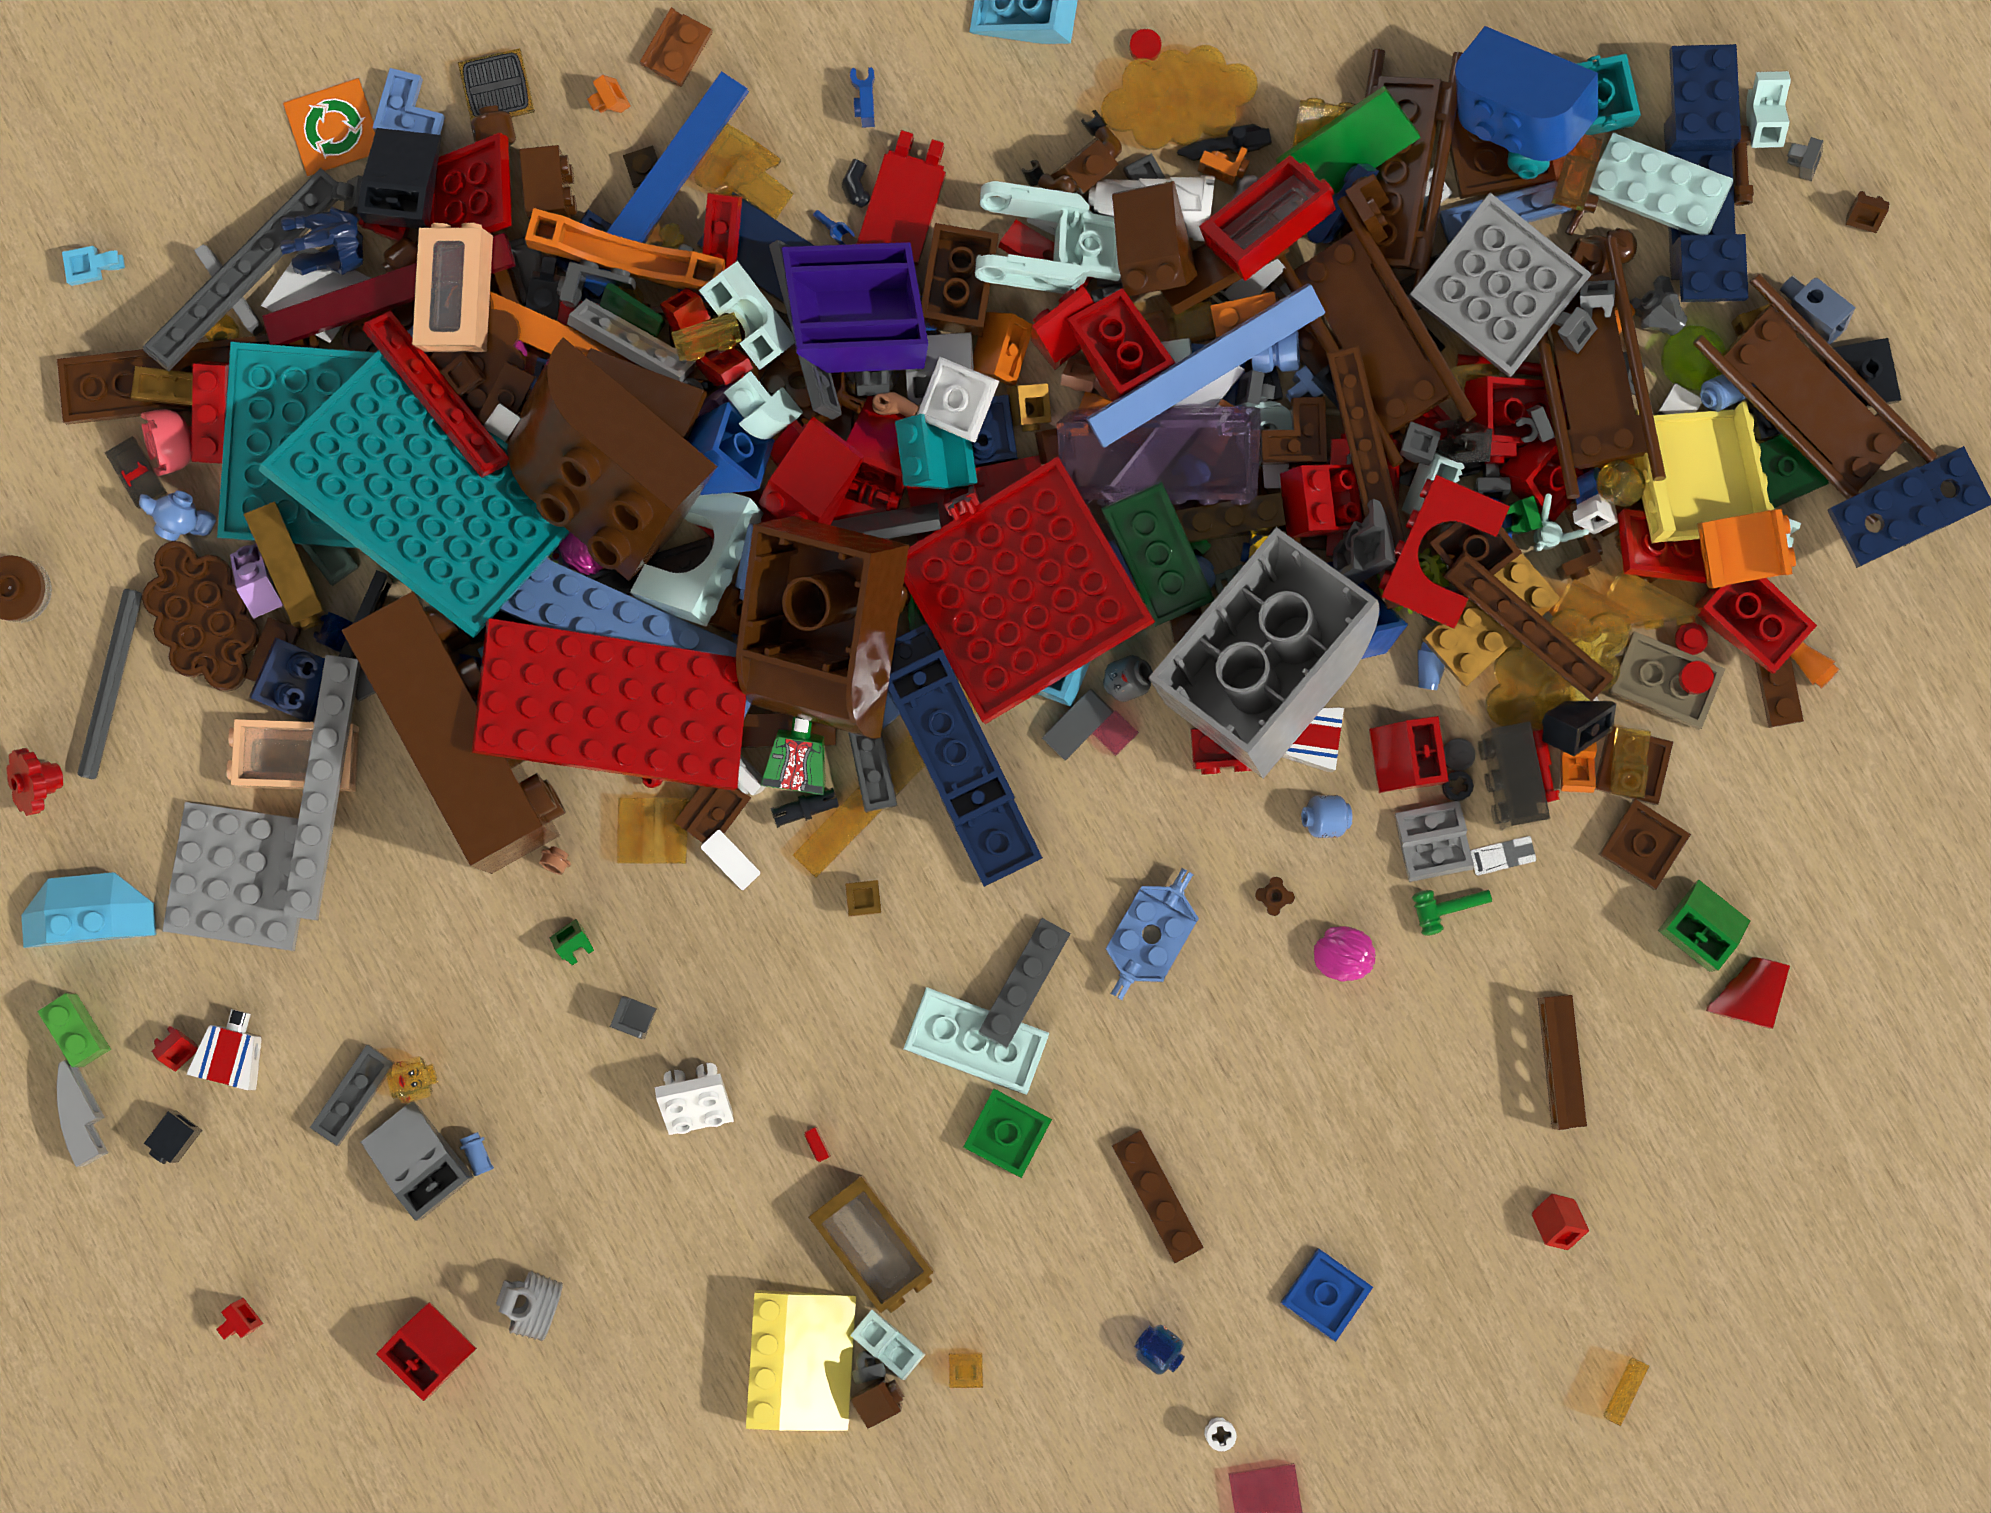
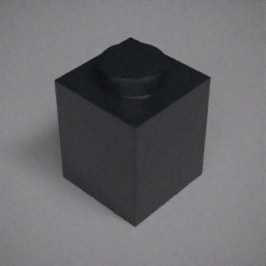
M168 1111L144 1144L151 1149L149 1154L160 1163H177L203 1130L178 1111Z

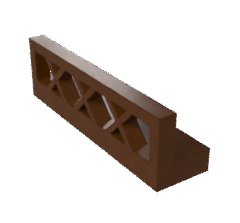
M1563 995L1537 998L1552 1129L1566 1130L1569 1128L1586 1127L1587 1121L1573 996Z

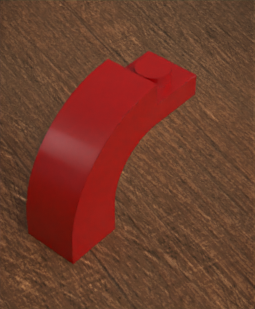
M685 288L660 304L668 323L689 357L696 360L698 369L715 386L735 383L745 373L753 369L749 358L731 347L719 333L698 294Z

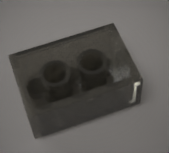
M1530 721L1492 728L1482 734V741H1478V751L1481 760H1486L1488 773L1484 774L1488 793L1493 792L1495 805H1491V814L1494 824H1499L1500 831L1539 824L1549 820L1550 814Z

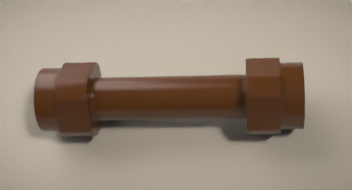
M1740 125L1741 140L1734 147L1736 186H1734V205L1736 206L1752 204L1754 196L1753 185H1749L1747 145L1751 143V132L1749 126Z

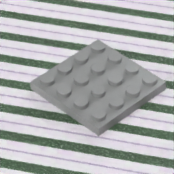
M1489 193L1408 297L1505 375L1511 377L1592 274L1492 193Z
M185 802L162 931L295 951L300 918L283 916L299 819Z

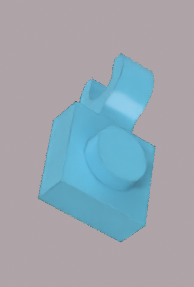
M89 246L62 252L66 281L71 286L103 280L101 270H120L125 268L123 255H118L117 250L98 254L96 247Z

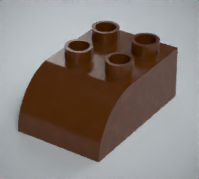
M564 337L552 351L518 414L521 419L509 435L507 453L510 459L509 465L513 476L523 492L536 503L541 516L554 526H564L587 546L595 562L606 569H615L628 581L673 537L718 467Z

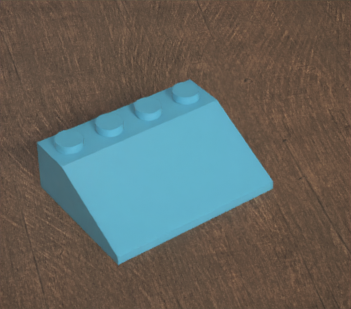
M975 0L969 32L977 35L1039 44H1069L1072 39L1078 0Z

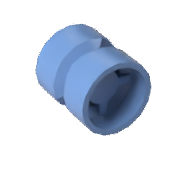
M1298 330L1252 357L1253 370L1269 373L1275 366H1278L1281 372L1299 371Z

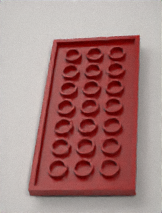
M489 618L486 622L472 753L736 790L738 788L746 695L742 693L738 683L736 657Z

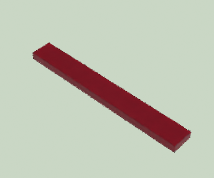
M505 233L493 236L491 274L516 266L508 237ZM465 246L436 256L434 294L463 284ZM417 263L263 315L262 318L270 345L283 346L415 301Z

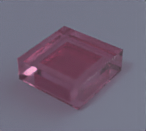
M1115 710L1093 732V735L1116 757L1139 732Z

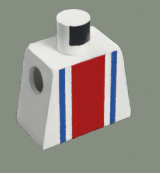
M1323 708L1282 757L1326 772L1335 771L1344 708Z
M231 1009L226 1027L210 1025L188 1069L187 1075L245 1090H256L261 1037L246 1033L251 1014Z

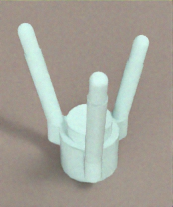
M1549 493L1545 496L1540 517L1543 527L1536 529L1534 532V542L1536 543L1534 550L1536 552L1542 549H1552L1559 542H1567L1568 540L1589 534L1588 529L1563 533L1560 525L1548 520L1552 495Z

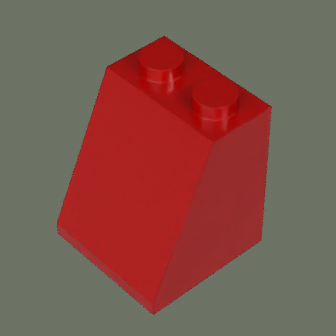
M868 396L846 441L865 456L854 479L868 482L872 486L877 485L878 488L888 492L894 491L896 495L901 496L905 486L903 485L895 421L907 417L901 414L880 415L876 413L872 407L874 396Z

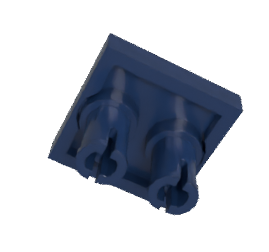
M1008 394L993 397L976 442H972L975 466L1018 459Z
M275 637L249 698L305 722H313L317 711L325 658Z

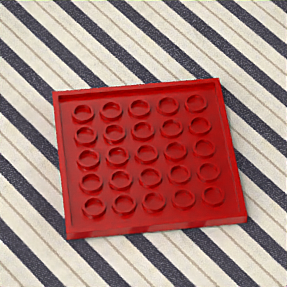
M1058 456L977 505L975 513H964L959 516L958 520L951 521L908 549L904 583L985 725L1155 623Z

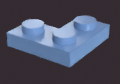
M393 68L389 69L373 124L375 132L377 128L441 134L445 120L444 115L415 107L423 81L420 75Z

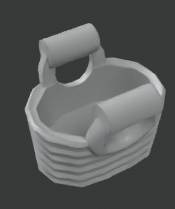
M533 1271L528 1273L524 1282L504 1280L496 1305L500 1306L498 1312L505 1314L511 1319L509 1333L543 1341L553 1320L563 1283L551 1280L550 1277L546 1278L544 1275L541 1276ZM518 1295L526 1296L525 1304L522 1307L514 1308Z

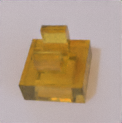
M949 1353V1388H983L982 1353Z

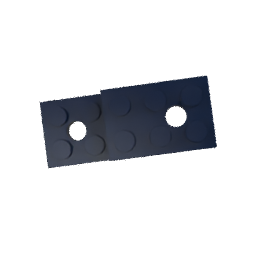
M1963 446L1921 467L1917 466L1841 502L1827 511L1856 568L1990 506L1991 498ZM1947 481L1955 486L1956 492L1953 498H1947L1941 493L1940 487L1942 482ZM1867 516H1875L1879 519L1881 523L1879 532L1873 533L1866 528L1865 519Z

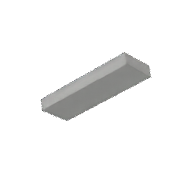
M203 244L194 250L211 276L222 267L214 252L207 245ZM242 297L232 308L247 330L256 336L264 331V327L245 298Z

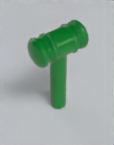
M1422 890L1412 896L1420 922L1419 926L1422 927L1421 933L1425 936L1436 935L1443 931L1444 927L1440 923L1442 920L1440 916L1492 902L1489 890L1437 904V900L1433 898L1434 891Z

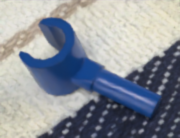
M819 210L813 214L817 220L830 230V236L839 245H846L841 240L844 234L850 233L853 237L855 236L854 232L844 222L835 223Z

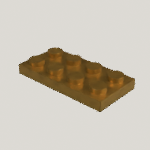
M1523 553L1494 575L1542 616L1561 599ZM1469 598L1455 629L1437 622L1421 637L1459 683L1466 687L1517 640V638Z

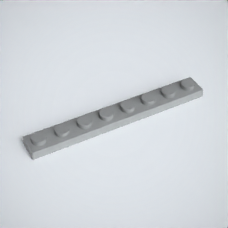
M332 655L325 656L283 916L317 921L319 919L360 663L357 659Z

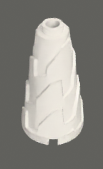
M1201 175V177H1170V179H1105L1102 182H1097L1096 187L1092 186L1090 188L1088 204L1089 206H1094V212H1097L1099 215L1114 217L1113 193L1174 181L1188 237L1193 238L1194 241H1205L1199 226L1211 216L1215 177Z

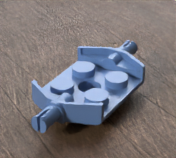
M1181 868L1173 885L1171 884L1169 887L1141 886L1105 949L1120 972V978L1110 993L1113 996H1116L1121 986H1123L1117 997L1123 1000L1131 983L1133 984L1134 981H1164L1193 927L1199 920L1184 896V890L1192 876H1194L1191 872H1188L1184 881L1181 882L1187 870ZM1148 925L1158 927L1161 932L1160 940L1155 944H1149L1143 940L1142 931Z

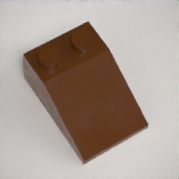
M1170 181L1112 194L1118 267L1127 295L1133 296L1188 285L1198 274L1175 182Z

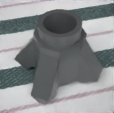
M1661 275L1653 282L1655 290L1647 292L1642 299L1635 297L1630 300V303L1635 309V315L1641 318V329L1659 330L1672 336L1683 329L1688 318L1680 306L1678 295L1674 292L1670 278Z

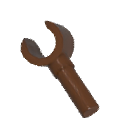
M1586 193L1578 199L1575 215L1565 231L1566 234L1573 235L1583 217L1584 211L1594 214L1599 199L1598 196Z

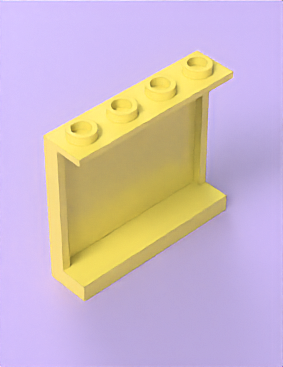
M1742 401L1734 410L1653 415L1666 479L1653 481L1647 453L1642 457L1634 458L1652 543L1700 539L1697 523L1774 509L1772 503L1769 502L1767 493L1768 480L1766 474L1762 471L1760 462L1761 449L1755 440L1753 431L1754 418L1748 410L1747 401ZM1638 409L1635 411L1636 415H1639Z

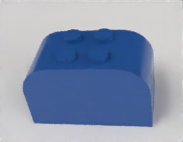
M1487 26L1483 27L1456 63L1457 108L1461 125L1480 139L1500 145L1509 152L1518 153L1537 161L1559 159L1572 151L1598 117L1597 72Z

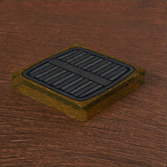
M520 48L458 62L470 120L480 115V108L498 105L499 111H507L512 117L535 112Z

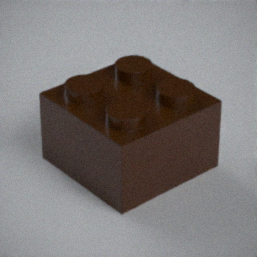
M559 145L520 149L525 213L529 220L533 208L562 215L572 219V215H577L575 195L572 196V190L569 184H574V172L572 164H569L568 155L562 154Z
M1447 521L1426 536L1448 567L1465 550L1495 575L1522 554V551L1502 526L1497 537H1494L1464 523Z

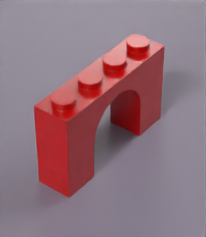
M1436 475L1434 480L1427 478L1419 497L1425 499L1420 511L1413 509L1406 524V528L1411 529L1406 542L1401 539L1399 540L1394 551L1397 563L1393 572L1385 571L1378 588L1384 590L1381 597L1455 629L1468 598L1432 582L1424 574L1418 559L1420 542L1432 527L1447 521L1461 522L1497 537L1510 506Z

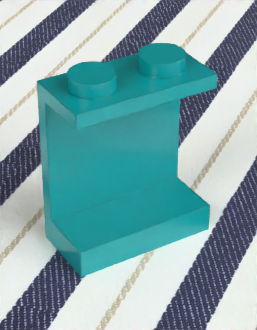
M918 414L895 421L904 486L954 490L977 483L972 441L926 423L925 414Z

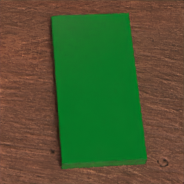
M1383 86L1276 158V163L1278 165L1289 155L1299 163L1305 162L1311 168L1315 177L1319 181L1321 179L1326 180L1332 187L1334 194H1336L1343 188L1345 184L1343 181L1350 168L1357 166V164H1370L1376 168L1421 137L1386 87Z

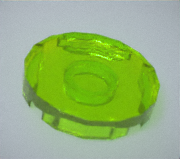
M1690 325L1668 338L1661 355V365L1665 375L1673 384L1676 383L1686 389L1698 391L1701 390L1704 382L1722 373L1693 345L1694 340L1703 335L1721 354L1726 351L1722 339L1714 331L1703 326Z

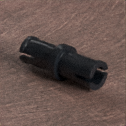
M832 787L824 791L823 795L814 794L805 797L803 794L797 796L798 800L770 809L776 827L779 828L782 825L805 818V821L810 820L812 815L838 808L839 804Z

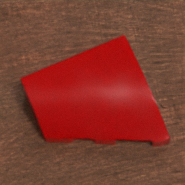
M1752 957L1743 966L1742 971L1736 978H1733L1725 986V990L1715 1001L1707 1006L1706 1011L1773 1029L1790 965Z

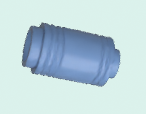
M1723 374L1704 382L1701 386V401L1705 407L1712 411L1718 412L1747 399Z

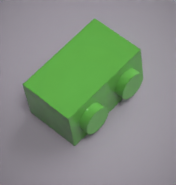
M65 993L37 1011L71 1067H85L111 1050L77 994Z

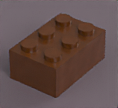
M935 223L921 301L926 328L955 333L971 332L973 336L982 337L991 283L981 281L976 277V258L978 255H996L999 233Z

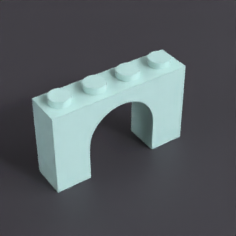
M735 493L699 495L685 519L690 523L714 530V544L708 557L698 567L685 573H672L644 564L630 593L638 600L666 613L707 626L711 616L717 610L718 603L726 587L731 583L732 575L741 560L747 527L749 523H761L764 512L751 498Z

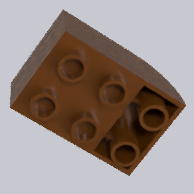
M796 516L753 524L736 650L737 678L742 693L746 695V700L752 705L868 738H881L909 545Z

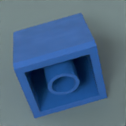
M729 401L697 418L688 438V442L718 466L700 495L755 491L759 489L775 441L772 438L760 439L745 431L739 425L744 417Z

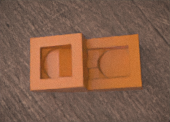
M1596 742L1576 756L1561 751V791L1594 793L1596 788Z

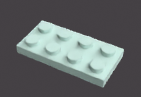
M1613 133L1586 189V193L1596 195L1600 200L1687 234L1709 235L1733 184V179Z

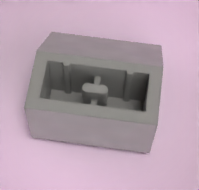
M971 332L927 335L928 350L925 368L906 370L908 400L921 405L939 356L974 370Z

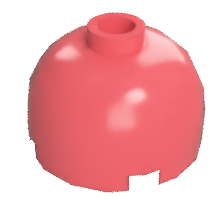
M163 409L142 413L141 418L148 421V423L141 424L147 453L150 460L156 457L159 467L153 468L156 475L171 474L184 468L191 460L192 426H187L185 419L175 411Z

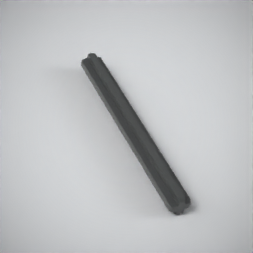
M124 589L77 772L78 776L83 778L96 779L98 776L142 600V593L136 590Z

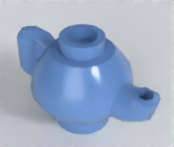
M175 491L157 500L151 499L150 496L145 494L140 495L139 506L146 514L153 517L156 522L154 531L166 540L176 541L180 534H187L189 532L193 535H209L216 522L214 514L205 510L196 511L192 496L186 492Z

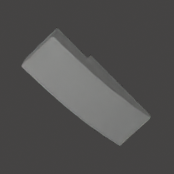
M64 1060L59 1063L57 1076V1106L60 1125L67 1149L75 1166L82 1167L108 1154L103 1141L93 1125L105 1117L79 1068L71 1067L68 1060Z

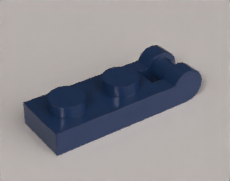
M1357 164V166L1350 168L1343 181L1345 184L1339 193L1332 196L1336 210L1307 232L1308 239L1312 243H1330L1335 240L1347 222L1337 201L1347 195L1345 190L1349 189L1354 181L1364 176L1368 177L1371 174L1376 176L1379 172L1370 164Z

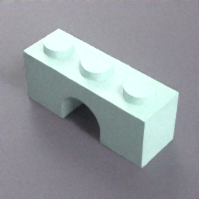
M738 261L699 289L718 316L729 313L742 324L745 331V339L739 344L759 370L795 343L792 332Z

